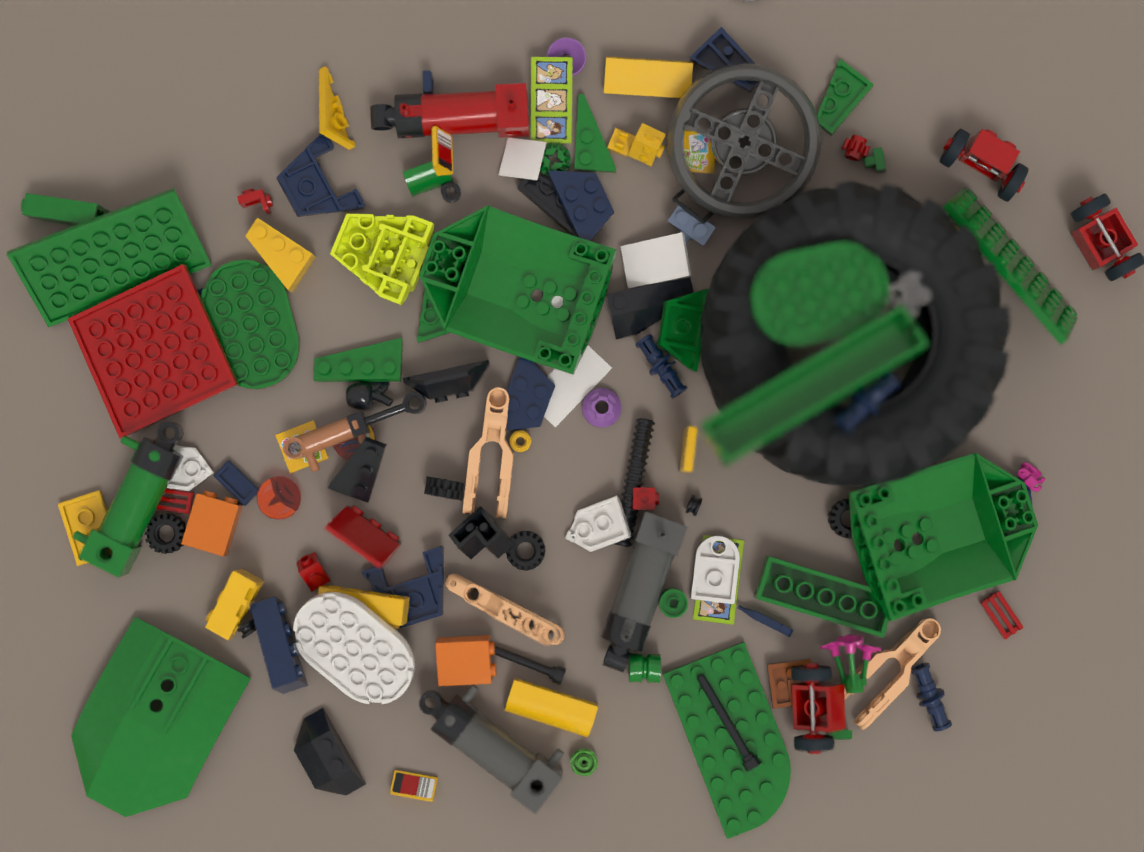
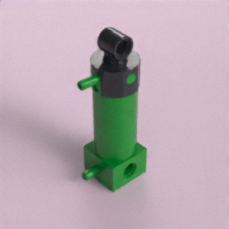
M175 422L161 424L157 430L156 440L143 437L141 442H137L127 436H123L121 444L135 450L130 460L132 463L100 527L93 529L89 536L79 531L74 533L73 539L85 544L78 557L79 559L118 578L129 574L142 548L139 542L183 458L182 454L174 450L176 443L183 438L184 433L181 425ZM169 427L175 430V436L172 439L166 436V430ZM109 548L112 550V556L109 553Z

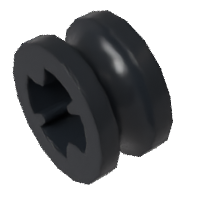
M447 182L442 186L441 195L446 202L455 203L460 199L461 190L456 183ZM451 187H454L456 196L453 197L451 195L452 198L447 197L446 189L449 188L451 190Z
M692 494L685 513L692 512L693 516H696L703 498L696 499L695 495Z
M254 619L237 629L238 632L242 633V639L256 631Z

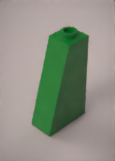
M26 193L25 198L21 202L22 215L31 219L75 226L109 213V210L96 203Z

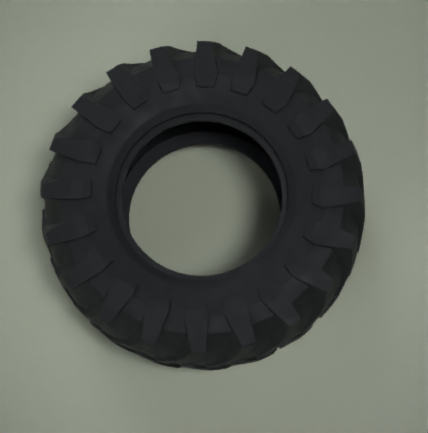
M855 181L840 182L836 184L834 189L826 187L805 190L796 194L790 201L782 202L760 215L747 230H744L728 249L712 278L702 311L701 360L705 377L709 382L710 390L719 411L724 410L794 369L788 357L785 344L769 337L754 318L751 308V289L758 272L766 263L779 255L837 242L858 244L872 255L874 254L886 271L889 285L905 302L914 321V327L917 326L929 344L923 352L913 357L910 369L899 387L881 403L876 405L878 413L873 414L869 411L862 420H859L852 427L850 433L843 431L835 422V417L837 415L841 416L849 406L835 403L754 451L762 454L765 460L777 468L790 474L805 477L806 480L829 485L865 486L903 479L940 461L954 452L969 436V433L986 417L995 400L993 393L1005 376L1009 352L1004 351V347L1010 331L1009 306H1000L1001 279L994 262L985 265L976 236L966 225L958 230L942 206L928 198L921 204L920 201L914 199L901 187L883 184L881 190Z

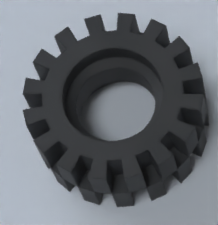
M427 476L424 494L463 501L466 483Z
M843 499L831 507L832 510L828 514V523H830V528L835 534L844 538H852L851 527H846L841 522L842 513L850 510V500Z
M174 514L157 515L150 520V524L147 526L148 529L145 531V535H147L146 543L149 542V547L155 549L157 553L167 554L180 550V547L184 546L181 543L186 530L185 522H182L179 516L176 517ZM164 525H169L174 530V538L170 542H164L159 538V530Z
M520 531L510 538L514 545L506 551V555L513 567L528 571L535 569L541 564L545 556V544L541 537L531 531ZM523 542L532 544L534 547L533 556L529 559L520 558L517 553L519 544Z

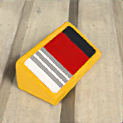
M433 126V168L437 176L452 175V136L437 126Z
M395 770L390 794L433 802L438 777Z

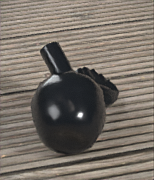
M359 382L348 386L346 389V402L348 406L358 410H367L372 407L374 400L390 407L393 399L384 395L385 391L388 390L390 382Z

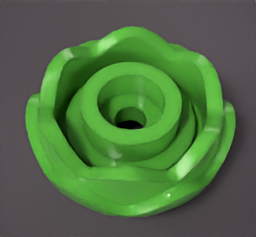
M582 748L574 752L571 756L570 764L575 774L590 776L597 768L598 760L593 751Z

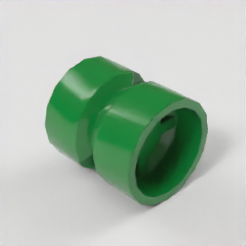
M674 587L667 588L662 591L658 606L666 616L678 618L686 612L688 600L686 595L679 589Z
M630 653L629 682L641 683L643 679H646L648 683H660L661 655L648 654L647 657H643L642 654Z

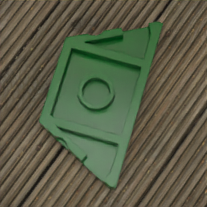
M709 289L699 290L664 301L657 345L692 372L698 371L701 353V316Z

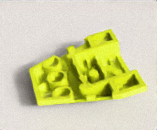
M346 214L330 254L381 298L402 305L409 293L414 291L420 278L419 274L433 236L434 223L413 215L396 217L394 215Z

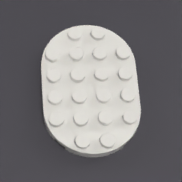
M327 592L316 595L308 600L297 613L293 631H295V644L299 653L309 665L347 696L365 704H370V702L386 704L396 700L407 690L415 672V660L409 644L402 635L361 601L344 593Z

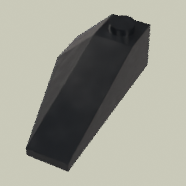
M691 278L607 294L606 301L616 340L637 335L660 321L664 301L694 292Z

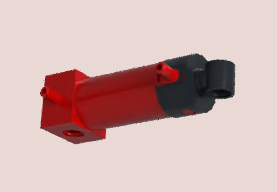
M526 83L495 85V91L400 94L394 97V107L388 104L370 106L371 129L385 131L395 127L398 139L432 136L433 126H437L450 135L498 132L499 138L529 136Z

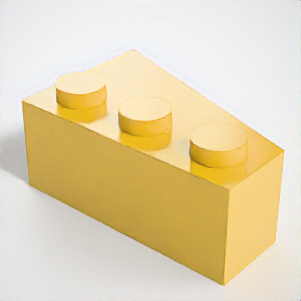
M257 218L245 236L287 290L293 293L316 256Z
M244 569L234 570L228 578L224 590L219 594L214 610L212 609L207 615L205 628L226 640L232 639L246 616L250 604L255 600L265 581Z

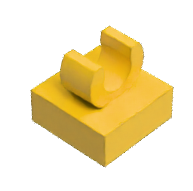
M615 128L607 147L608 150L627 157L635 135Z

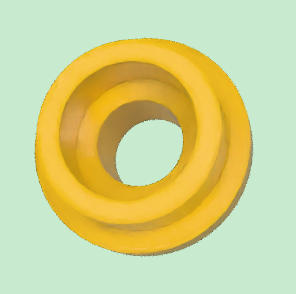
M516 431L510 437V446L516 452H524L531 445V437L525 431ZM519 437H522L525 440L524 444L521 446L517 445L516 440Z

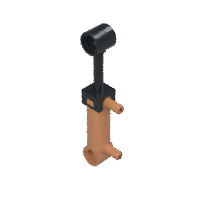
M410 392L404 397L402 404L365 417L362 411L351 414L336 422L287 439L283 445V452L290 459H302L306 456L311 472H316L320 468L314 453L353 438H358L361 444L366 434L371 432L368 425L405 411L411 414H420L426 409V398L418 392ZM413 397H418L421 401L417 409H412L409 405ZM295 442L301 446L300 452L296 455L291 452V445Z

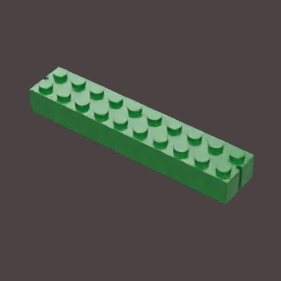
M903 305L899 306L703 421L700 430L710 446L715 444L713 451L723 467L730 466L923 352L929 343L917 326L908 335L907 331L910 330L914 321Z

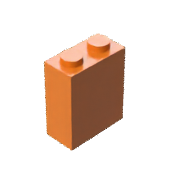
M204 490V493H196L181 544L223 557L228 556L243 505L237 504V499L225 496L223 500L216 498L217 493Z
M490 635L438 637L435 643L438 686L492 683L493 677L497 676L496 663H492V655H495V642H491Z

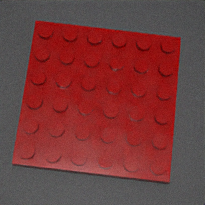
M185 264L68 318L119 438L129 436L239 385Z

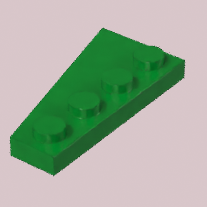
M397 338L315 358L313 380L315 382H401L403 339Z

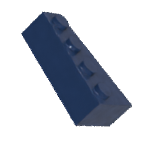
M274 596L250 604L272 689L284 694L308 686L298 657V650L291 635L293 634L292 628L285 616L287 613L285 603Z

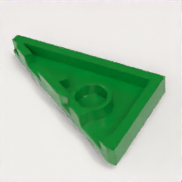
M578 94L574 171L616 173L615 164L584 94Z
M425 289L417 336L418 343L450 334V332L444 330Z

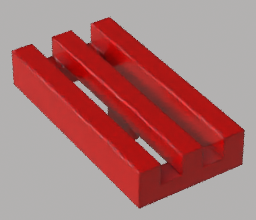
M166 488L164 493L188 496V498L183 500L162 496L160 501L185 504L186 509L158 505L156 509L190 514L195 493Z
M996 591L980 602L1003 639H1008L1009 636L1017 633L1016 631L1024 628L1000 591ZM996 597L1015 624L1014 627L994 600ZM990 602L1008 628L1007 632H1005L987 603Z

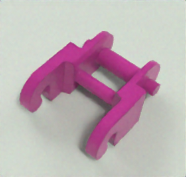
M1022 463L1021 469L1018 471L1019 477L1024 480V483L1032 491L1038 492L1041 490V485H1038V487H1035L1037 483L1042 484L1045 481V477L1038 479L1042 473L1030 463Z

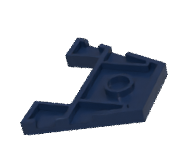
M321 133L276 178L297 217L358 210L366 206L357 188L336 198L315 159L334 149L330 139Z
M443 546L423 552L429 572L428 575L389 586L383 567H374L362 571V575L365 579H368L374 592L410 597L407 623L400 626V628L443 615Z

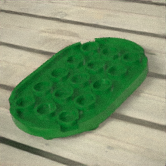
M849 242L831 243L788 252L766 263L758 272L753 282L751 308L760 328L772 339L786 345H807L852 335L876 321L886 307L889 296V283L883 265L874 254L872 255L858 244Z
M236 260L216 269L202 289L200 298L237 379L238 386L248 389H264L280 383L295 367L300 352L299 334L286 287L272 269L256 261Z

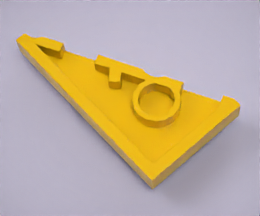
M324 66L319 69V133L350 150L355 147V141L349 140L346 128L349 127L348 121L344 116L339 96L333 95L330 84L334 83L328 67Z

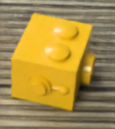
M642 123L634 138L628 156L652 167L656 157L660 158L665 149L662 143L666 134Z

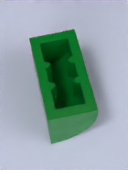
M432 161L403 172L412 197L439 188L447 182H453L450 175L437 176Z

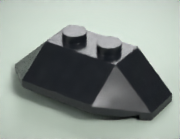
M485 360L402 379L403 383L426 398L435 400V403L448 401L447 397L456 395L457 399L468 397L469 392L475 390L487 372L490 362Z
M324 708L305 717L299 731L294 752L314 788L347 796L366 785Z

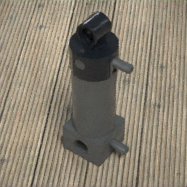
M643 511L634 537L635 543L612 609L609 611L605 628L601 634L602 638L611 641V645L608 646L603 660V666L624 672L629 660L630 650L643 651L644 643L648 637L650 625L674 556H678L688 526Z
M471 685L463 697L456 694L450 702L442 699L441 694L435 690L426 691L419 700V707L423 713L432 715L436 720L430 730L510 788L511 796L536 814L563 778V770L556 766V764L564 755V752L556 749L549 760L539 752L535 755L492 723L470 703L479 691L476 685ZM433 697L437 705L430 708L426 705L425 699ZM540 780L542 784L535 786L532 784V781Z

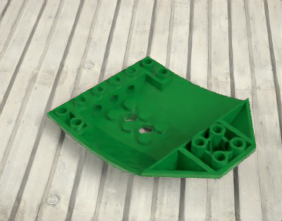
M488 205L433 234L419 276L445 331L574 375L592 338L605 301L617 250L528 221ZM535 290L543 292V298L538 302L533 301L531 297ZM556 296L563 298V305L559 308L552 306V299Z
M977 453L927 467L903 479L874 484L849 493L852 540L864 578L889 621H894L935 605L1016 580L1038 527L1026 484ZM916 532L921 536V543L919 545L914 544L912 541V536ZM896 539L899 540L901 543V549L899 551H897L894 548V542Z
M134 617L93 689L71 735L86 796L124 817L187 798L251 678L143 620ZM167 679H171L174 682V688L170 692H164L162 689V683ZM155 699H160L163 702V708L159 712H153L150 708L151 702Z

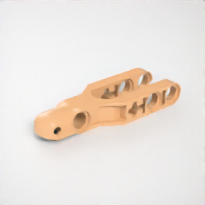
M495 387L488 393L483 434L469 451L463 514L468 513L471 515L475 511L482 446L487 442L495 441L500 444L503 450L495 518H507L514 453L505 438L509 394L501 387Z
M453 573L447 577L445 585L451 592L463 597L467 603L545 645H558L565 639V631L561 626L461 575ZM474 588L479 591V597L476 600L471 598V591ZM514 615H516V616H518V617H520V615H522V617H521L520 619H519V618L514 619ZM532 619L535 622L533 630L530 628V622ZM551 630H553L554 632L553 640L549 638V632Z
M924 618L892 649L881 650V652L877 651L871 654V661H868L867 679L888 658L894 657L898 660L900 672L855 718L854 723L861 730L866 729L909 685L912 665L941 634V627L938 621L932 618ZM863 663L855 670V674H860V678ZM844 687L845 699H846L850 694H852V695L854 694V693H846V689H845V687Z

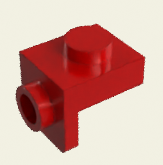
M248 189L243 191L242 195L237 196L239 205L243 208L262 203L264 211L267 214L272 213L270 208L273 206L272 198L263 189L256 191L255 189Z
M633 488V509L655 510V505H659V492H655V488Z
M316 552L304 555L296 562L298 573L311 592L331 581L330 576L319 562Z

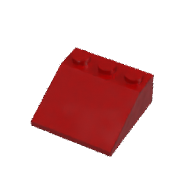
M346 506L324 529L378 568L386 566L401 546V543L398 541L400 538L390 530L388 533L381 529L382 524L371 518L368 520L363 516L364 511L357 506Z

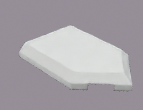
M175 445L174 450L182 454L183 458L167 488L190 491L214 472L196 448Z
M614 496L577 510L574 517L575 520L570 530H568L565 539L593 552L630 538L631 532L619 497Z

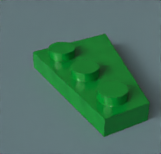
M841 59L838 61L837 68L817 114L820 128L831 136L874 85Z

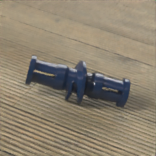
M649 334L638 341L635 346L641 349L648 363L652 365L649 374L659 375L661 382L665 384L671 393L670 397L673 399L686 391L688 387L682 384L675 370L671 368L676 362H667L671 355L668 354L664 357L662 351L658 349L652 340L653 336Z
M887 372L868 389L863 387L858 389V393L852 395L854 402L841 416L837 415L835 417L837 425L846 433H850L852 427L859 420H862L869 411L877 414L878 409L876 405L881 403L892 390H896L899 387L897 380Z
M929 663L915 665L911 668V673L915 675L920 691L917 693V698L924 699L919 702V706H927V712L933 722V731L948 729L952 726V722L948 720L944 704L940 700L945 695L944 690L936 688V683L929 671Z

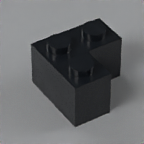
M482 506L448 535L458 549L470 559L474 558L485 547L499 559L514 545L513 541L493 516Z

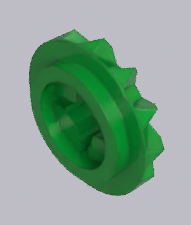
M551 142L546 144L540 171L548 176L549 171H568L571 164V156L568 149L561 143ZM557 152V159L560 162H555L550 168V160L546 156L552 157Z

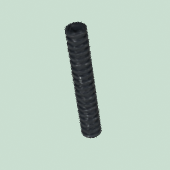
M643 418L636 419L638 423L635 425L636 432L633 433L635 439H632L634 444L631 446L632 452L629 453L631 459H628L630 465L627 466L629 470L625 474L627 479H624L626 486H623L625 491L622 493L623 499L620 500L631 534L634 533L633 526L636 525L634 519H637L635 514L636 512L638 513V510L633 509V488H641L644 484L642 482V479L645 478L643 472H646L644 467L645 465L647 466L646 459L649 458L647 452H650L648 446L651 445L649 441L653 437L651 432H654L652 425H655L653 420ZM633 536L614 544L626 547L632 546L630 540L633 539Z

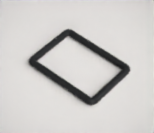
M683 189L672 198L677 205L700 223H705L714 214L709 212L702 219L679 201L678 198L685 193Z

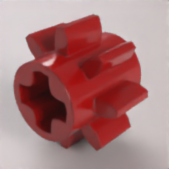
M852 135L851 139L846 138L841 150L846 151L844 155L846 158L859 162L861 157H867L870 146L866 145L867 139L864 137Z

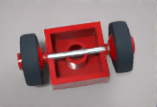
M960 128L944 144L942 148L944 152L939 162L946 167H950L960 157L959 161L995 182L1001 180L1002 186L997 196L1006 202L1011 200L1016 192L1019 193L1023 188L1024 180L1029 170L1023 164L1018 163L1009 172L1021 151L1017 150L1013 143L997 138L996 133L987 129L979 131L971 138L966 147L970 134Z
M1105 193L1095 199L1092 196L1080 202L1081 207L1070 213L1075 222L1092 218L1091 222L1071 232V235L1092 270L1100 268L1115 259L1114 265L1105 271L1108 280L1114 281L1122 276L1125 279L1136 273L1135 269L1144 264V257L1140 252L1124 257L1123 254L1137 247L1138 243L1117 208L1100 216L1099 213H1101L1102 209L1111 203Z
M804 663V666L792 667V680L805 682L792 685L793 728L796 730H809V733L806 735L794 737L795 750L806 751L808 754H820L821 751L834 749V737L820 734L819 731L835 732L846 729L844 684L818 683L819 681L832 678V670L829 666H820L818 663Z

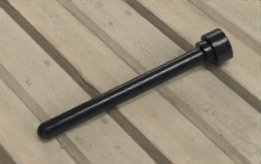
M495 646L496 656L549 676L553 683L561 684L566 668L561 666H553L551 668Z
M699 674L697 680L740 751L744 769L746 772L754 769L761 764L760 759L747 748L705 675Z

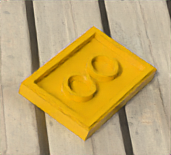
M688 426L684 428L679 472L687 473L693 471L697 427Z
M101 490L58 503L77 566L87 563L78 558L85 544L73 539V535L76 531H79L89 536L93 529L100 527L108 511ZM109 548V553L112 555V550Z

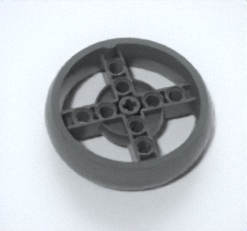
M750 63L723 66L705 74L693 83L678 101L671 116L667 134L669 163L683 191L705 210L731 219L759 218L760 215L782 202L786 203L796 194L801 193L815 172L821 150V130L817 113L803 89L787 75L776 69ZM744 80L758 82L747 109L733 110L724 115L720 120L694 109L706 94L723 84ZM778 91L789 99L801 119L804 131L803 155L777 145L776 132L767 115ZM760 94L765 95L768 99L765 107H760L756 103V99ZM750 115H755L759 119V123L755 128H751L747 124V119ZM701 118L708 119L710 123L706 131L698 128L697 124ZM721 127H727L730 131L729 137L725 140L718 136V130ZM685 128L711 139L713 155L720 166H722L711 192L699 184L689 169L684 152ZM747 136V141H750L748 146L741 148V143H738V139ZM762 144H766L770 148V152L766 157L760 156L758 152ZM782 153H786L790 157L789 163L785 166H782L778 160ZM733 156H737L741 160L740 166L736 169L731 168L729 165V160ZM768 164L793 174L791 180L782 189L765 199L745 203L730 201L741 175L756 173ZM728 176L732 180V185L728 189H723L720 186V181L723 177Z

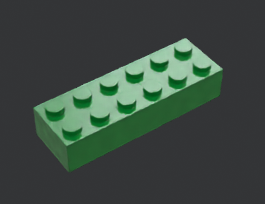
M767 555L765 556L754 598L884 638L889 620L870 587Z

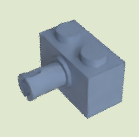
M679 205L668 219V222L678 228V233H684L686 244L690 239H694L704 246L716 229L708 221L700 223Z

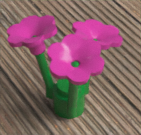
M853 634L837 637V641L820 646L821 650H830L832 658H835L846 693L864 692L863 686H867L868 661H871V654L877 651L881 652V648L860 645L863 643V636H855ZM841 645H845L846 652L849 653L850 674H847V679L839 657L841 655L839 651ZM855 648L863 652L862 659L864 661L861 678L860 674H855Z

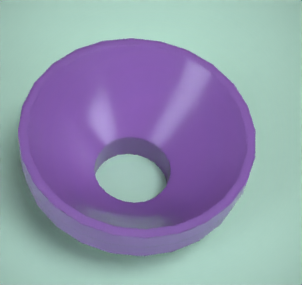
M572 38L556 40L549 47L547 57H563L564 55L573 57L572 77L578 75L586 63L584 47L580 42Z
M594 389L585 396L582 403V413L589 424L599 428L608 427L618 420L621 413V402L618 396L609 389ZM599 401H605L609 406L608 411L604 414L598 413L595 409V405Z

